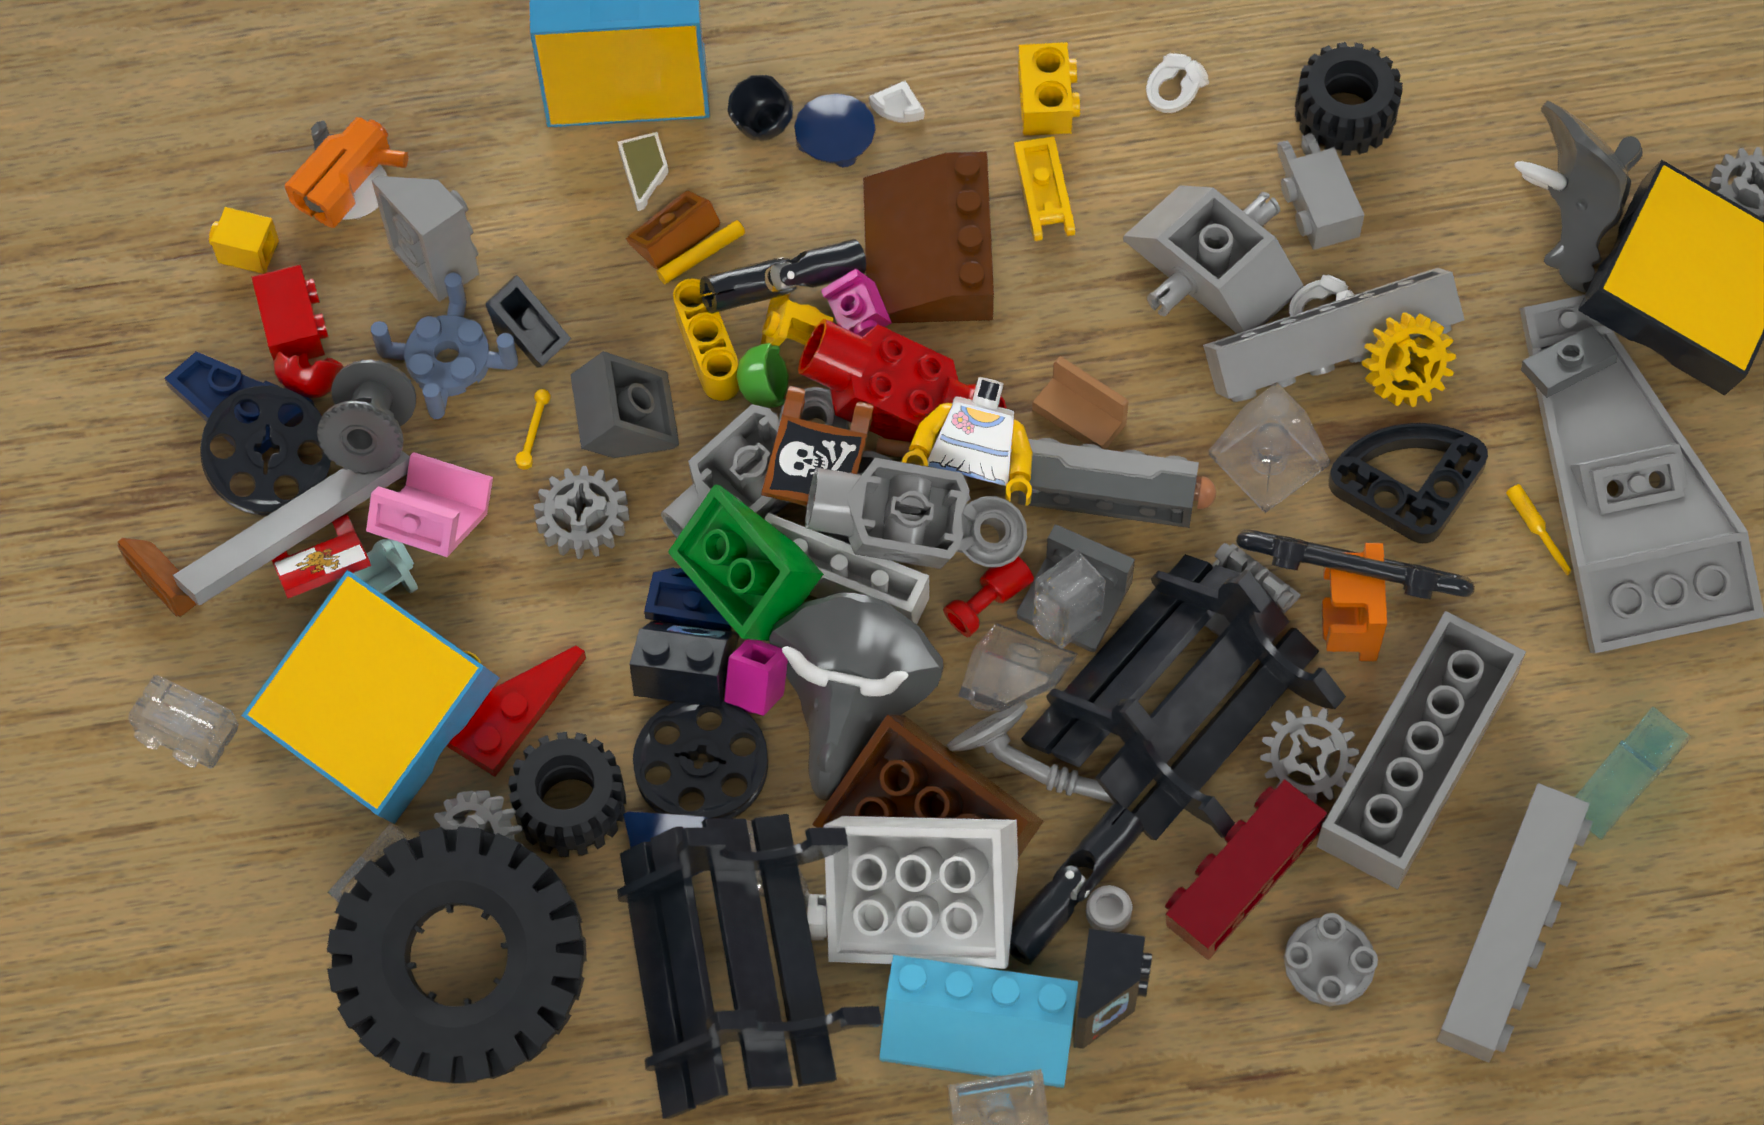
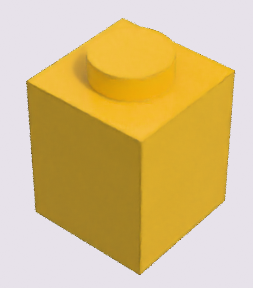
M228 207L224 208L220 220L213 223L209 233V244L213 247L218 263L261 274L266 273L279 242L272 218Z

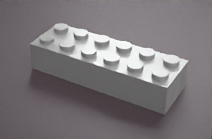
M1445 611L1323 823L1316 847L1398 890L1517 677L1526 651Z

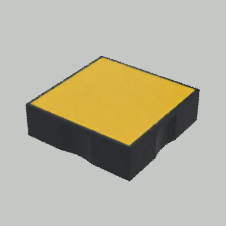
M1661 160L1640 182L1619 225L1614 247L1607 258L1600 264L1578 311L1624 338L1654 350L1674 367L1725 396L1747 377L1764 340V219Z

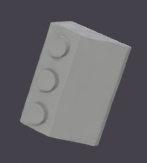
M377 176L372 180L390 249L439 302L448 296L444 281L446 275L449 273L459 274L463 285L479 275L475 258L478 256V251L470 237L473 234V229L465 215L468 207L457 191L452 190L449 192L439 180Z

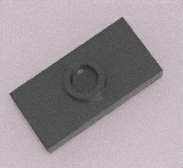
M1590 326L1523 360L1521 371L1548 398L1615 364L1618 352L1593 326Z

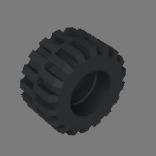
M1346 42L1337 43L1336 49H1332L1328 45L1321 49L1320 55L1314 53L1308 59V65L1303 66L1295 103L1296 122H1300L1299 129L1302 134L1314 135L1318 145H1325L1324 150L1335 148L1336 150H1341L1342 155L1349 156L1351 151L1357 150L1360 155L1367 153L1369 146L1376 149L1382 145L1383 138L1388 139L1392 134L1400 106L1403 84L1400 82L1401 75L1398 68L1392 69L1393 61L1388 56L1381 58L1378 49L1374 47L1370 50L1363 49L1364 44L1355 43L1354 47H1347ZM1350 93L1359 96L1365 103L1347 105L1336 101L1331 95Z
M567 732L557 733L558 739L549 741L548 736L538 739L540 746L536 749L529 745L523 750L524 761L516 759L513 765L515 776H509L508 786L511 793L509 797L512 808L516 812L514 815L517 825L522 827L526 839L532 845L539 842L541 851L550 854L553 848L558 851L559 857H569L570 850H577L578 856L588 854L587 847L594 844L597 850L604 846V836L606 834L613 838L617 833V821L623 822L624 804H627L621 770L616 763L615 756L610 750L604 751L602 742L594 739L589 744L586 734L576 733L575 738L570 739ZM580 780L593 788L589 798L583 804L573 809H554L543 802L547 791L561 781Z

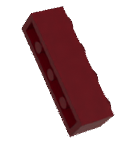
M1285 779L1276 789L1269 786L1259 796L1254 804V808L1257 811L1247 822L1240 819L1234 824L1225 836L1224 841L1227 842V845L1217 856L1213 853L1207 855L1195 871V875L1198 876L1197 879L1187 890L1183 886L1178 888L1165 905V908L1168 910L1165 914L1166 926L1208 961L1320 834L1321 827L1327 818V812Z

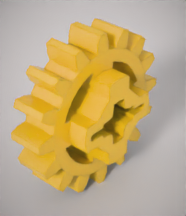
M1407 312L1402 313L1401 323L1390 317L1387 318L1386 325L1388 329L1383 332L1375 328L1373 333L1378 340L1375 344L1365 343L1364 346L1365 349L1372 353L1371 358L1362 361V366L1372 370L1365 377L1366 382L1376 386L1374 392L1383 399L1388 397V401L1396 406H1399L1404 401L1409 406L1416 407L1418 396L1427 402L1432 401L1430 390L1436 388L1443 391L1445 386L1440 381L1442 376H1453L1454 372L1446 367L1447 362L1456 359V354L1446 349L1454 342L1453 339L1446 334H1442L1444 327L1435 321L1431 322L1430 318L1420 313L1416 318ZM1409 334H1422L1427 338L1421 339L1418 337L1413 340ZM1395 380L1398 383H1400L1403 380L1408 381L1409 385L1399 386L1393 384L1392 382Z

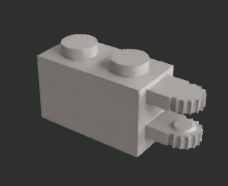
M1307 134L1301 138V146L1305 156L1297 158L1288 140L1279 142L1277 144L1278 155L1285 171V178L1281 179L1282 193L1287 203H1293L1296 210L1295 219L1301 236L1308 237L1312 249L1315 250L1360 237L1364 213L1335 148L1321 151L1314 135Z

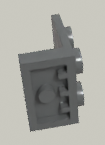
M1055 524L1047 538L1046 559L1017 610V618L1090 652H1095L1132 584L1135 559ZM1071 560L1073 561V563L1071 564V567H1069V569H1066V568H1068V566H1069L1070 564H1067V565L1061 567L1062 565H1064V564L1070 562ZM1056 567H1061L1058 571H1056L1054 574H1052L1050 577L1046 579V575L1049 572V570ZM1068 575L1073 576L1071 583L1063 592L1053 598L1047 597L1050 589L1059 580ZM1046 585L1044 587L1045 591L1039 596L1038 591L1040 587ZM1045 599V607L1037 613V604Z

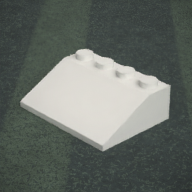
M841 816L824 825V828H845L848 840L847 847L825 858L829 962L892 964L893 955L982 968L1008 967L1018 871L1017 820Z

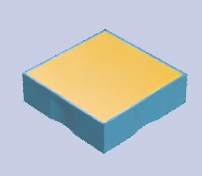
M530 0V35L547 127L710 118L705 45L702 40L700 0Z
M347 570L241 716L376 815L395 824L432 773L443 749L451 739L464 729L500 677Z

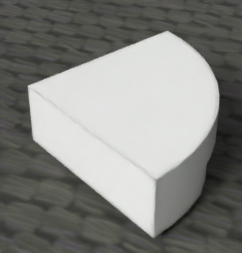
M906 81L869 96V105L875 112L886 119L896 122H915L924 119V110Z
M809 894L807 918L811 940L824 941V938H827L826 895Z

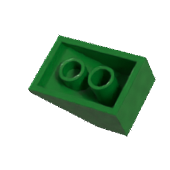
M720 485L712 487L668 551L671 557L742 639L770 641L769 637L774 624L801 606L823 576L821 570L795 542Z

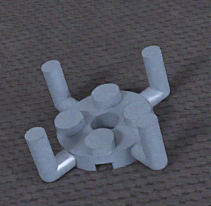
M449 273L444 279L450 301L447 315L437 317L426 316L420 319L406 343L392 342L388 327L382 321H377L371 326V333L378 355L382 358L405 360L410 376L422 389L428 413L433 419H440L444 416L449 396L466 392V387L476 381L479 383L485 377L489 368L513 370L518 365L515 343L511 334H500L497 337L499 352L490 351L487 338L480 324L464 318L467 301L461 276L457 273ZM445 349H453L459 353L457 358L451 362H440L436 359L437 355Z

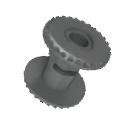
M373 359L354 361L342 368L334 379L332 399L335 405L329 408L320 419L317 430L318 440L324 454L330 460H333L336 465H340L346 470H352L355 473L380 472L390 467L401 454L404 438L400 426L405 424L414 413L416 392L406 374L401 372L399 368L391 366L390 363H384L381 360L374 361Z

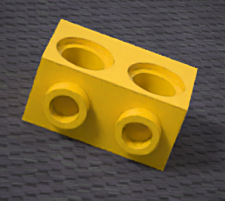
M1068 42L1019 45L1018 78L1023 136L1072 134L1073 117H1080L1079 92L1072 93L1071 83H1077L1076 58L1069 59Z

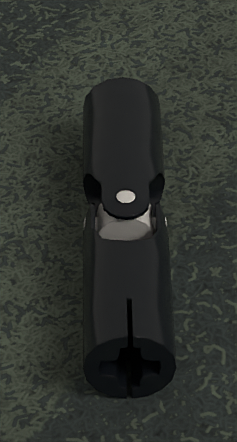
M851 239L804 251L792 259L775 258L703 276L700 280V294L714 293L701 297L705 308L709 313L713 314L790 294L797 289V287L793 286L815 288L831 284L854 269L864 274L866 271V256L861 244L857 240ZM770 266L772 267L768 273V280L778 291H770L765 283V272Z
M1113 804L1057 870L1053 880L1047 883L1012 922L1010 955L1023 964L1031 965L1070 919L1074 912V907L1087 898L1143 833V824L1131 811L1125 810V807L1119 804ZM1087 867L1093 870L1087 881L1078 868Z

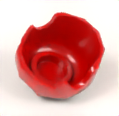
M279 351L273 362L274 373L278 382L285 389H289L309 399L321 398L330 393L336 375L344 368L341 362L332 358L318 360L312 366L308 361L306 353L299 356L294 355L290 358Z

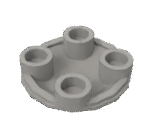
M1328 913L1321 918L1309 920L1295 930L1287 941L1284 963L1287 977L1297 992L1311 1002L1326 1006L1348 1004L1363 995L1373 981L1378 957L1362 930L1351 922L1344 920L1340 915Z

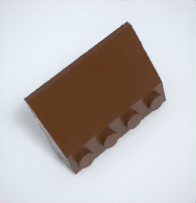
M987 151L946 152L864 177L866 276L875 282L891 322L919 323L993 320L994 286Z
M887 714L812 825L816 828H824V825L841 816L1017 820L1019 858L1044 821L955 753L949 751L946 746L905 715Z

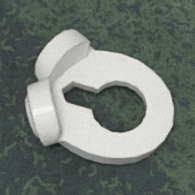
M1168 54L1163 56V62L1153 70L1148 79L1146 87L1147 98L1150 104L1160 112H1177L1190 104L1199 87L1202 88L1209 84L1208 74L1200 63L1196 60L1191 61V57H1187L1185 54ZM1179 70H1186L1187 74L1181 81L1182 92L1180 96L1172 101L1162 99L1159 95L1160 85L1168 79H1173Z
M1329 274L1322 275L1321 280L1305 285L1294 295L1289 306L1290 316L1302 313L1305 304L1313 299L1324 300L1331 294L1336 295V301L1353 296L1354 293L1348 290L1349 286L1346 285L1345 281Z

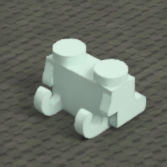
M382 539L376 542L372 550L367 553L372 566L353 573L381 594L400 582L410 594L418 589L409 571L413 568V560L403 543L391 539Z

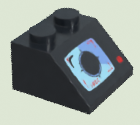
M651 621L639 629L629 663L634 696L721 708L726 689L729 656L737 648L738 633L728 630Z
M1089 928L1074 1048H1085L1135 1012L1137 996L1146 997L1152 954L1143 952L1145 936Z

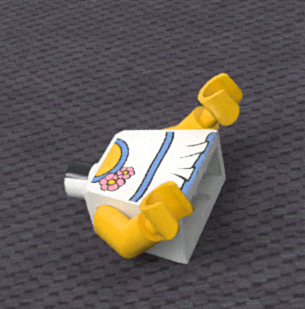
M978 377L973 400L955 396L952 403L940 404L919 424L909 447V452L905 454L901 462L961 472L965 476L1006 486L1005 500L1010 502L1012 492L1022 491L1026 495L1025 506H1028L1031 502L1032 486L1029 481L1031 479L1033 452L1024 425L1014 420V411L998 407L1003 383Z

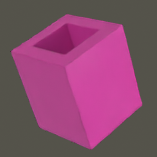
M747 639L729 656L724 702L741 707L746 712L764 716L784 695L788 659L783 654L782 648L760 640Z

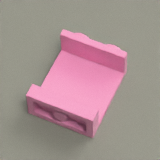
M413 452L409 458L406 486L400 492L378 486L371 493L366 532L448 557L487 515L493 477Z

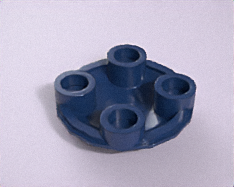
M838 93L821 95L809 101L799 111L794 125L796 145L800 151L807 153L816 160L835 163L843 168L849 167L856 162L857 156L863 154L871 145L876 131L874 116L868 107L853 96Z

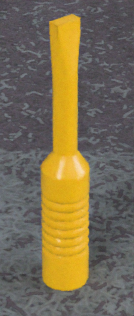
M1517 484L1507 490L1506 495L1530 531L1539 535L1565 574H1571V569L1546 531V522L1522 486Z

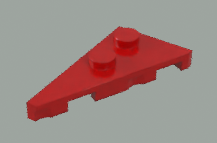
M575 645L492 688L464 729L451 739L446 747L496 777L586 659L585 651Z

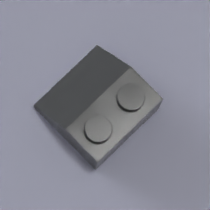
M603 351L570 375L581 449L611 458L671 450L679 446L668 372Z

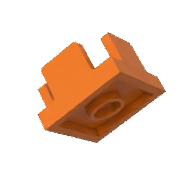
M1365 543L1363 552L1346 553L1384 562L1383 543ZM1324 567V579L1330 580L1331 597H1325L1322 600L1323 639L1326 640V650L1329 652H1359V661L1377 662L1387 626L1385 580Z

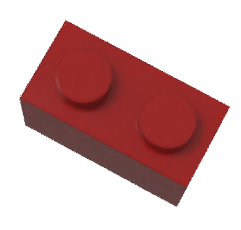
M301 264L251 277L273 362L279 351L290 358L303 353L308 355V360L324 356L325 353L321 339L328 338L329 335L323 314L315 315L313 304L320 303L314 278L305 279Z

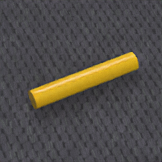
M735 220L656 270L659 279L663 284L669 283L746 234L744 227L738 220Z

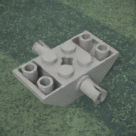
M1182 185L1177 187L1123 236L1124 242L1168 277L1155 291L1147 296V301L1151 308L1155 311L1161 305L1162 308L1158 310V314L1166 316L1184 297L1191 295L1237 334L1265 325L1304 286L1277 238L1263 228L1271 218L1280 212V206L1276 199L1272 197L1266 203L1265 201L1270 197V194L1261 192L1242 211L1213 187Z

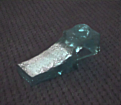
M1653 706L1624 741L1621 740L1575 796V798L1590 803L1585 818L1593 821L1590 831L1601 840L1661 772H1664L1691 739L1688 733Z

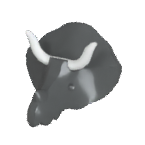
M1546 101L1541 111L1549 123L1558 149V172L1524 161H1517L1515 168L1531 184L1549 190L1561 210V240L1544 257L1545 264L1559 269L1564 282L1572 289L1586 293L1596 274L1594 265L1601 263L1602 260L1598 246L1604 235L1618 224L1623 215L1631 186L1628 172L1640 161L1643 156V150L1636 137L1627 136L1621 140L1614 152L1585 123L1560 106Z
M842 592L805 602L793 612L777 621L769 637L770 644L782 648L783 654L788 659L786 677L801 701L802 711L809 730L808 773L811 787L819 799H830L886 715H902L927 698L938 686L944 669L943 658L917 624L885 601L863 594Z

